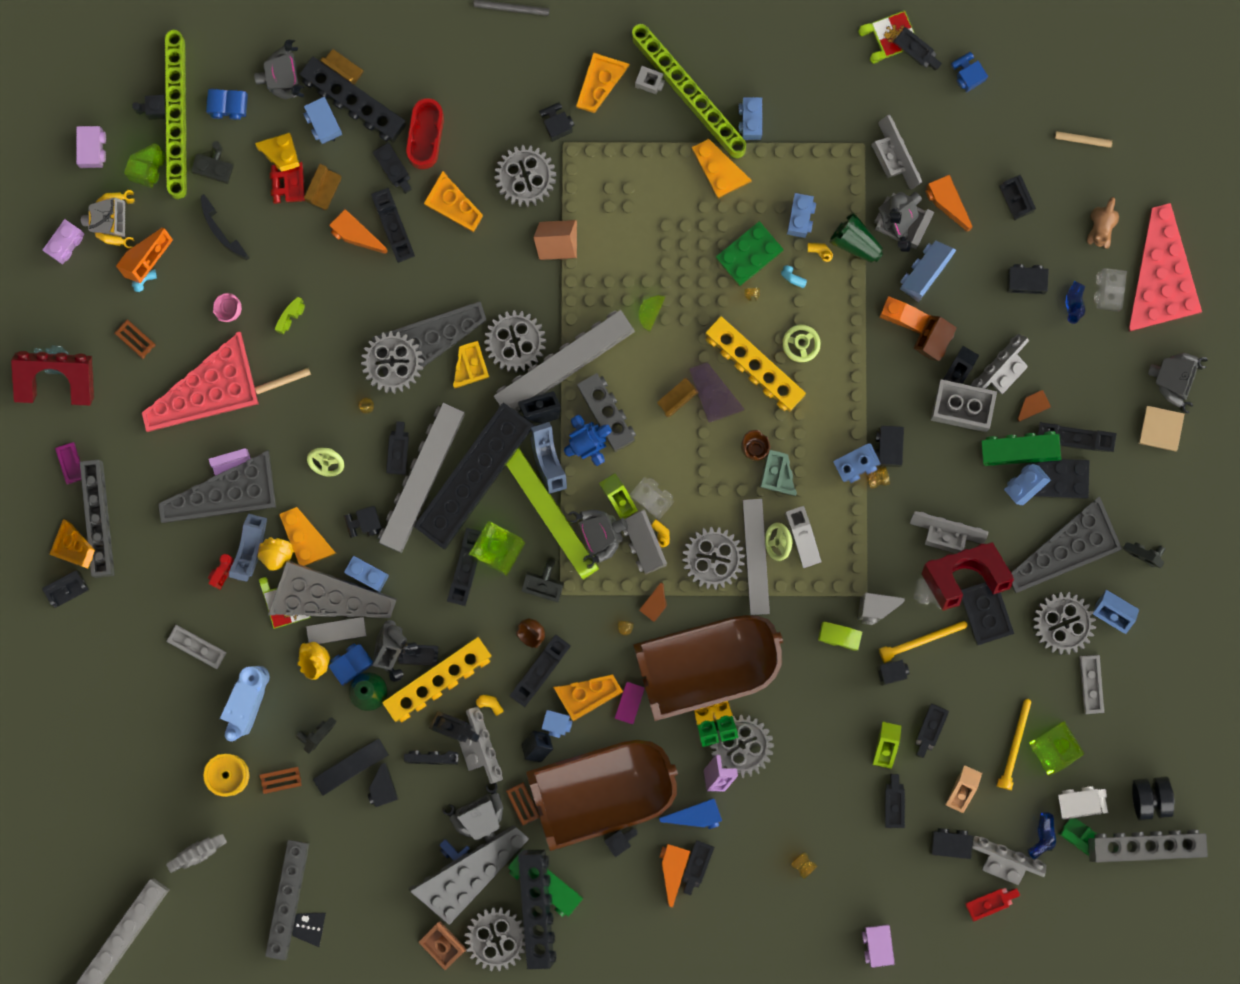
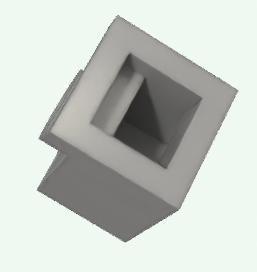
M642 66L635 82V88L657 94L658 90L662 91L665 84L663 73ZM653 80L654 84L650 85L647 82Z

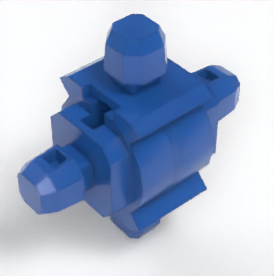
M577 415L571 418L572 426L576 430L569 434L571 437L569 439L570 444L565 447L564 452L567 456L576 454L581 456L582 459L591 456L594 465L598 466L605 462L603 454H600L599 451L606 447V444H604L606 436L612 430L608 424L601 427L594 425L593 422L584 425L585 421L583 418Z

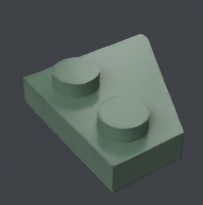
M769 450L760 488L791 496L797 495L793 484L792 470L789 466L788 454Z

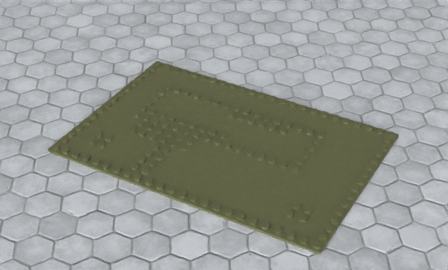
M565 142L563 144L562 221L577 220V258L562 259L561 346L566 343L571 344L576 340L575 337L582 332H589L592 330V325L599 321L602 323L615 310L617 312L622 311L635 332L561 382V467L566 474L567 489L561 490L560 510L568 522L576 520L575 515H568L571 511L580 514L581 511L593 509L613 515L616 521L620 520V517L599 485L601 481L615 473L625 486L638 510L634 514L645 510L650 524L657 519L669 529L670 542L668 546L660 547L667 566L645 575L644 571H639L636 561L639 560L637 554H632L629 543L632 542L629 535L625 537L623 531H621L623 541L619 543V547L614 555L600 563L596 562L599 570L584 580L560 547V582L564 583L561 595L651 596L662 582L664 584L665 596H749L743 500L762 499L764 534H766L771 524L777 522L784 524L790 532L784 515L785 512L804 506L821 558V563L803 568L794 541L790 554L782 561L772 559L766 550L769 596L861 597L867 593V473L859 475L860 479L853 483L849 481L843 482L833 461L867 444L866 260L832 245L829 241H831V236L841 222L848 221L846 217L852 212L866 226L865 145L863 143H746L745 154L743 157L736 159L730 156L720 143H714L752 180L750 183L717 198L692 150V147L699 143ZM738 144L732 147L735 151L742 149ZM795 193L813 196V202L816 203L815 213L810 215L809 220L813 221L812 230L807 232L806 238L787 235ZM760 221L784 251L739 287L717 261L716 256ZM808 243L826 244L833 253L832 260L824 262L818 253L807 252ZM785 265L793 267L792 274L807 280L804 288L793 285L782 277L781 270H783ZM721 316L806 392L804 398L791 412L788 410L783 411L779 408L777 400L773 397L771 399L762 392L763 388L759 384L756 386L748 379L749 375L745 371L741 373L734 366V361L725 359L720 354L721 350L717 346L712 347L706 341L705 333ZM795 325L810 326L820 337V350L810 361H793L783 350V337ZM799 330L790 337L796 338L799 334L807 335L809 332ZM722 336L721 342L726 345L730 344L731 338L729 336ZM814 338L810 340V344L806 348L807 355L814 349ZM799 340L798 344L804 346L805 341ZM788 342L790 351L794 355L801 357L800 350L795 347V344ZM738 348L735 350V355L737 357H744L745 351ZM756 361L749 363V367L752 370L760 368L759 363ZM596 373L599 377H604L608 384L605 387L609 394L613 393L617 400V403H615L617 409H622L627 418L624 420L628 427L632 426L636 433V436H634L635 442L616 453L606 438V442H604L606 447L599 451L600 454H603L605 462L598 466L594 465L591 456L582 459L581 456L576 454L567 456L564 452L565 447L570 444L569 439L571 437L569 434L576 430L572 426L571 418L580 415L585 421L584 425L591 422L594 425H599L577 387L578 383ZM770 374L763 376V380L766 383L774 381L773 376ZM687 378L699 393L671 417H666L665 412L657 402L683 379ZM785 387L777 389L778 394L781 396L788 394V390ZM601 391L593 393L595 400H601L604 397ZM609 407L604 408L602 414L609 417L613 414V410ZM615 424L611 428L614 433H620L623 430L620 424ZM751 430H760L763 435L768 437L770 450L788 454L789 466L793 474V484L797 492L796 496L760 488L766 457L759 461H753L743 454L741 442L746 433ZM579 519L574 524L570 523V525L572 526V528L574 529V531L576 532V534L588 550L587 544L585 542L583 533L579 525L581 519ZM710 527L713 528L714 532H717V529L720 527L722 534L728 530V537L734 534L733 541H740L737 548L743 547L739 554L745 555L744 558L740 559L744 565L738 566L742 572H735L738 577L737 580L731 577L732 584L724 582V588L718 584L716 590L713 585H710L709 589H707L706 583L699 587V580L694 583L692 582L694 575L687 576L690 569L684 570L688 563L682 562V559L687 558L683 551H689L685 544H692L689 538L696 539V532L702 535L703 528L707 533L710 531ZM778 528L773 530L770 540H774ZM703 542L700 548L703 552H709L711 545L708 542ZM721 546L719 552L721 555L727 556L730 554V549L727 546ZM772 546L774 553L781 555L779 548ZM714 553L712 556L696 555L700 558L711 559V563H715L716 560L730 563L729 559L717 558ZM699 561L697 568L700 571H705L708 565L705 561ZM724 565L716 567V572L720 575L725 574L727 571Z

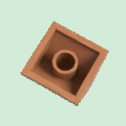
M577 220L539 223L534 235V241L540 260L577 258Z
M441 921L418 942L444 970L467 950Z

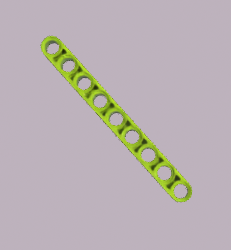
M643 24L634 26L632 41L658 72L663 73V78L729 155L736 159L743 157L746 151V142L648 27ZM642 32L645 36L638 38L636 34ZM654 46L657 48V51L650 52L648 48ZM662 60H666L670 64L667 66H662L660 62ZM674 74H678L682 78L680 80H674L672 76ZM686 88H690L694 92L692 94H686L684 90ZM702 102L706 106L704 108H698L696 104ZM714 116L718 121L712 123L708 118ZM726 130L730 133V135L724 137L720 134V132ZM738 144L742 149L735 151L732 147Z
M170 30L165 36L167 191L173 198L182 199L187 192L185 40L179 31ZM174 37L180 38L178 43L171 44V40ZM173 56H180L177 62H171ZM174 74L180 75V78L177 81L171 80V77ZM174 93H180V97L178 99H171ZM180 111V116L172 118V113ZM178 129L181 131L179 136H172L174 130ZM175 148H180L181 152L178 155H172V151ZM181 167V171L178 174H172L173 168ZM180 185L181 190L178 193H173V187Z
M518 448L507 463V467L578 574L584 580L599 570V567L595 562L593 568H587V565L592 564V561L586 560L583 562V560L590 553L552 496L548 493L520 448Z

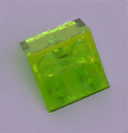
M154 143L130 155L124 174L131 182L152 188L153 184H156L159 179V173L157 172L159 166L164 164V152L158 144Z

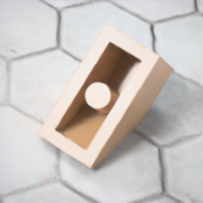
M964 765L950 793L946 806L964 813L978 789L982 773Z

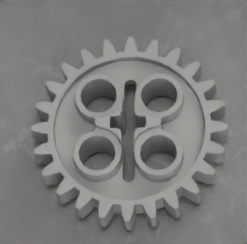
M522 145L520 151L515 147L514 153L508 150V157L502 155L504 162H497L501 168L495 169V172L500 174L495 176V180L500 181L496 184V187H502L499 192L500 195L506 193L505 200H508L510 197L512 198L511 204L518 201L519 207H521L522 203L525 202L526 206L529 207V202H532L536 206L537 199L543 202V195L549 197L547 190L553 191V187L550 184H555L556 180L551 177L556 176V172L551 170L555 166L553 164L549 165L551 158L545 159L546 152L541 155L539 154V148L534 152L531 145L528 150H525L524 145ZM533 160L537 164L534 168H528L526 163ZM519 161L523 162L525 172L528 175L529 183L532 188L531 192H529L527 188V184L525 178L523 177ZM510 167H517L519 169L516 174L508 172ZM535 178H540L543 182L541 185L535 186L532 181ZM522 184L525 189L522 192H517L514 189L515 186Z
M513 310V314L510 316L506 311L505 318L499 314L500 321L497 322L493 319L492 322L495 326H488L491 333H485L489 340H485L484 343L490 346L485 350L486 352H492L488 356L489 359L496 358L493 362L494 365L499 362L501 363L500 369L507 366V372L514 368L515 373H517L518 367H521L524 372L526 365L532 367V361L538 364L537 356L543 357V354L539 351L546 349L545 346L541 345V343L546 342V339L541 338L545 335V331H539L542 325H535L537 319L535 318L531 321V314L524 317L523 311H521L518 316L516 311ZM521 325L527 328L524 334H519L516 331ZM509 326H513L516 339L520 340L518 341L521 352L520 358L517 355L514 343H511L513 339ZM507 331L509 336L507 339L502 340L498 337L499 333ZM529 343L533 348L530 352H524L522 346ZM507 349L514 351V355L510 358L504 356V351Z
M390 331L389 336L386 337L383 332L381 339L375 336V343L369 341L371 348H364L368 354L362 355V358L366 359V361L362 362L361 365L367 368L362 371L363 373H369L366 379H373L371 385L375 386L378 384L377 389L379 391L385 387V393L392 389V392L395 394L396 388L403 392V386L410 389V382L416 384L414 377H421L417 371L423 370L419 363H423L424 360L418 358L422 355V351L416 352L419 345L412 346L414 339L412 338L407 341V334L401 338L400 332L393 336L392 331ZM400 348L407 350L406 355L403 357L397 356V350ZM381 349H386L388 352L384 358H380L377 355ZM391 358H394L397 362L405 360L410 361L409 363H394L393 367H391L389 363L379 365L375 364L379 361L391 362ZM406 367L408 372L406 375L400 376L397 373L398 369ZM381 368H387V376H379V370Z
M710 527L708 533L703 528L702 535L696 532V539L689 538L692 544H685L689 551H683L687 558L682 559V562L688 563L684 570L690 569L687 576L694 575L692 582L694 583L699 580V587L706 583L707 589H709L710 585H713L716 590L718 584L724 588V582L731 585L730 578L732 577L737 580L738 577L735 572L741 573L742 570L738 566L744 565L740 559L744 558L745 555L739 554L743 547L737 548L740 541H733L734 534L728 537V530L722 534L720 527L717 529V532H714L712 527ZM703 542H708L711 545L709 552L701 550L700 545ZM720 547H729L730 554L727 556L721 555L719 552ZM714 553L716 554L717 558L729 559L730 563H725L723 561L716 560L715 563H711V559L700 558L696 555L702 554L706 556H712V554ZM699 561L707 563L708 568L705 571L698 570L697 563ZM724 565L727 571L725 574L720 575L716 572V567Z
M1060 592L1058 598L1052 594V601L1045 598L1046 605L1040 603L1039 607L1042 610L1035 611L1039 615L1037 618H1033V621L1038 622V625L1033 626V628L1039 630L1035 636L1041 635L1042 638L1039 640V643L1045 641L1044 648L1046 649L1051 646L1052 653L1056 649H1058L1059 655L1063 653V650L1069 655L1071 649L1074 653H1077V646L1084 649L1083 642L1089 644L1090 641L1087 637L1094 636L1090 632V630L1096 629L1095 626L1091 625V622L1096 621L1095 618H1090L1093 611L1088 612L1087 610L1090 604L1083 605L1084 598L1077 601V594L1070 598V592L1066 593L1065 597ZM1066 606H1071L1074 609L1072 616L1066 615ZM1049 613H1053L1056 616L1055 623H1050L1047 620ZM1077 616L1080 617L1079 620L1067 624L1066 628L1062 626L1052 631L1048 630L1049 627L1062 623V618L1064 621H1067ZM1074 624L1081 626L1080 634L1073 632L1072 627ZM1056 631L1063 633L1064 638L1062 641L1055 639Z
M740 715L739 720H736L733 716L739 738L732 739L734 741L733 746L726 747L724 742L721 741L719 731H717L719 743L711 745V749L716 750L712 753V757L720 755L722 769H737V773H741L742 778L745 777L747 772L752 777V771L759 774L758 767L766 768L763 763L764 761L770 763L767 755H773V752L769 750V748L774 747L773 743H769L773 738L772 736H766L769 733V729L763 730L764 723L757 725V718L752 722L749 715L746 720H743L742 715ZM747 729L751 733L748 737H742L740 735L741 731ZM740 743L745 745L746 748L744 750L739 748ZM756 745L761 750L758 753H752L750 751L751 747ZM740 755L744 757V761L742 763H735L734 758Z
M223 834L212 839L210 837L187 847L186 850L180 852L175 859L166 865L170 873L180 868L186 869L207 859V857L216 852V849L226 844L227 841Z
M492 907L491 913L485 909L484 916L478 913L479 920L472 918L474 926H467L471 933H465V936L470 937V940L465 941V944H470L471 946L466 951H473L470 958H478L476 965L483 962V969L490 965V971L493 970L494 966H497L498 971H501L502 965L508 969L509 962L512 965H516L514 959L521 960L519 952L525 953V950L521 948L525 946V941H523L525 935L522 934L524 927L519 926L522 920L516 922L517 914H514L512 917L509 916L510 910L504 914L502 907L499 909V912H496L495 908ZM499 921L506 922V931L500 932L497 929ZM489 923L493 924L496 935L502 938L499 943L504 953L503 956L499 953L497 943L491 941L494 935ZM481 928H486L489 931L488 938H480L478 932ZM510 939L514 942L512 950L504 948L505 940ZM487 947L495 948L496 955L494 957L486 955L485 950Z

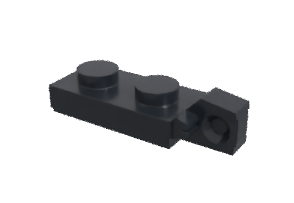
M904 27L892 42L925 68L929 66L936 71L942 64L935 58L937 54L934 52V49L907 27Z
M389 142L375 150L373 154L391 183L395 187L401 186L405 194L412 189L407 182L410 179L409 173Z
M401 421L396 422V431H391L389 436L387 474L406 475L409 432H404L405 423Z
M932 703L930 704L916 738L915 744L919 745L916 756L924 758L927 749L932 751L933 747H935L948 716V710Z
M439 711L436 712L429 727L434 732L460 742H466L467 739L477 742L480 737L475 731H472L473 726L467 722Z
M412 750L409 751V754H404V762L406 764L458 765V752L448 751L446 754L440 755V752L437 751L420 754V751Z
M890 774V784H886L885 828H905L904 784H899V774Z
M696 840L683 875L682 882L687 883L683 893L691 896L694 886L699 888L700 883L702 884L715 848L714 846Z

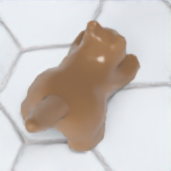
M1114 197L1108 201L1106 207H1096L1093 209L1091 220L1094 222V225L1087 237L1088 244L1095 243L1096 246H1103L1106 249L1110 247L1112 229L1119 221L1118 212L1113 210L1115 206Z

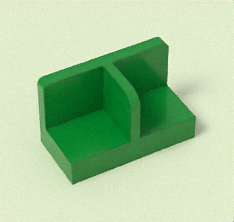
M1070 818L1059 832V835L1089 856L1088 838H1095L1097 833L1078 819Z

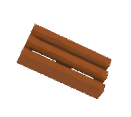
M128 319L115 332L142 359L156 346ZM127 325L130 326L147 343H149L148 347H146L125 327ZM124 331L139 346H141L144 349V351L140 352L120 333Z
M298 767L260 775L263 794L302 786ZM291 772H295L296 774L294 776L275 779L271 781L265 780V778L277 776ZM297 779V783L267 789V785Z
M524 782L506 790L522 826L540 818ZM519 788H522L535 816L531 817L518 790ZM515 791L528 818L524 820L511 793Z

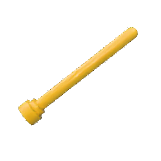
M962 621L893 648L887 646L879 648L881 659L884 663L889 662L896 654L965 629L968 624L966 621Z
M1025 699L1023 702L1004 775H1001V779H998L997 787L1012 790L1014 783L1011 776L1031 706L1030 699Z

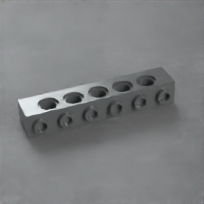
M100 460L80 462L87 538L88 543L95 550L93 559L90 562L91 577L115 576L103 462Z
M1187 830V834H1181V831H1169V835H1162V831L1150 832V836H1144V832H1133L1132 836L1125 837V833H1113V837H1107L1106 834H1095V838H1088L1089 862L1208 857L1206 834L1199 833V830ZM1184 839L1187 841V847L1185 849L1182 846V842ZM1165 840L1169 843L1167 850L1164 848ZM1147 841H1149L1151 845L1148 851L1145 848V843ZM1110 842L1113 844V851L1111 853L1108 850ZM1128 842L1132 844L1131 851H1128L1126 848Z
M288 840L265 957L281 960L288 958L310 843Z

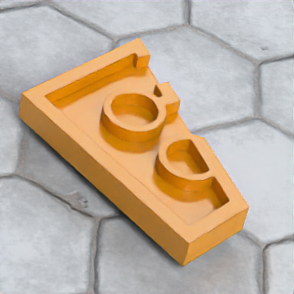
M593 53L576 108L595 113L630 64Z
M710 139L692 147L717 198L752 181Z
M442 171L424 205L474 232L483 214Z
M298 507L279 514L299 565L307 566L336 554Z
M63 519L49 555L88 568L95 550L68 520Z
M614 675L571 683L561 687H553L573 721L623 693Z

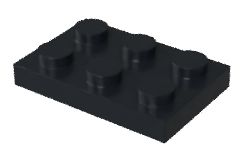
M1061 459L1031 463L1040 466L1051 479L1033 497L1089 498L1090 460Z
M986 582L961 590L963 593L962 602L977 646L1014 634L1001 592L993 594Z

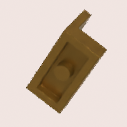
M334 49L331 50L326 58L322 57L320 60L354 85L364 72Z
M319 164L304 197L305 201L327 210L342 179L341 175Z
M685 378L657 403L665 412L666 417H671L699 392Z

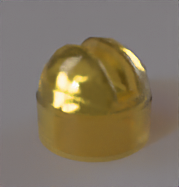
M760 288L745 289L747 300L752 301L751 296H754L755 301L758 300Z
M363 398L359 402V409L361 412L369 414L374 410V403L369 398ZM371 403V406H361V404Z
M627 621L618 622V630L622 635H629L633 631L634 623Z

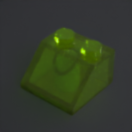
M488 521L470 555L488 567L507 576L523 549L525 542L521 537Z
M1065 721L1029 742L1033 752L1049 776L1068 767L1085 754Z

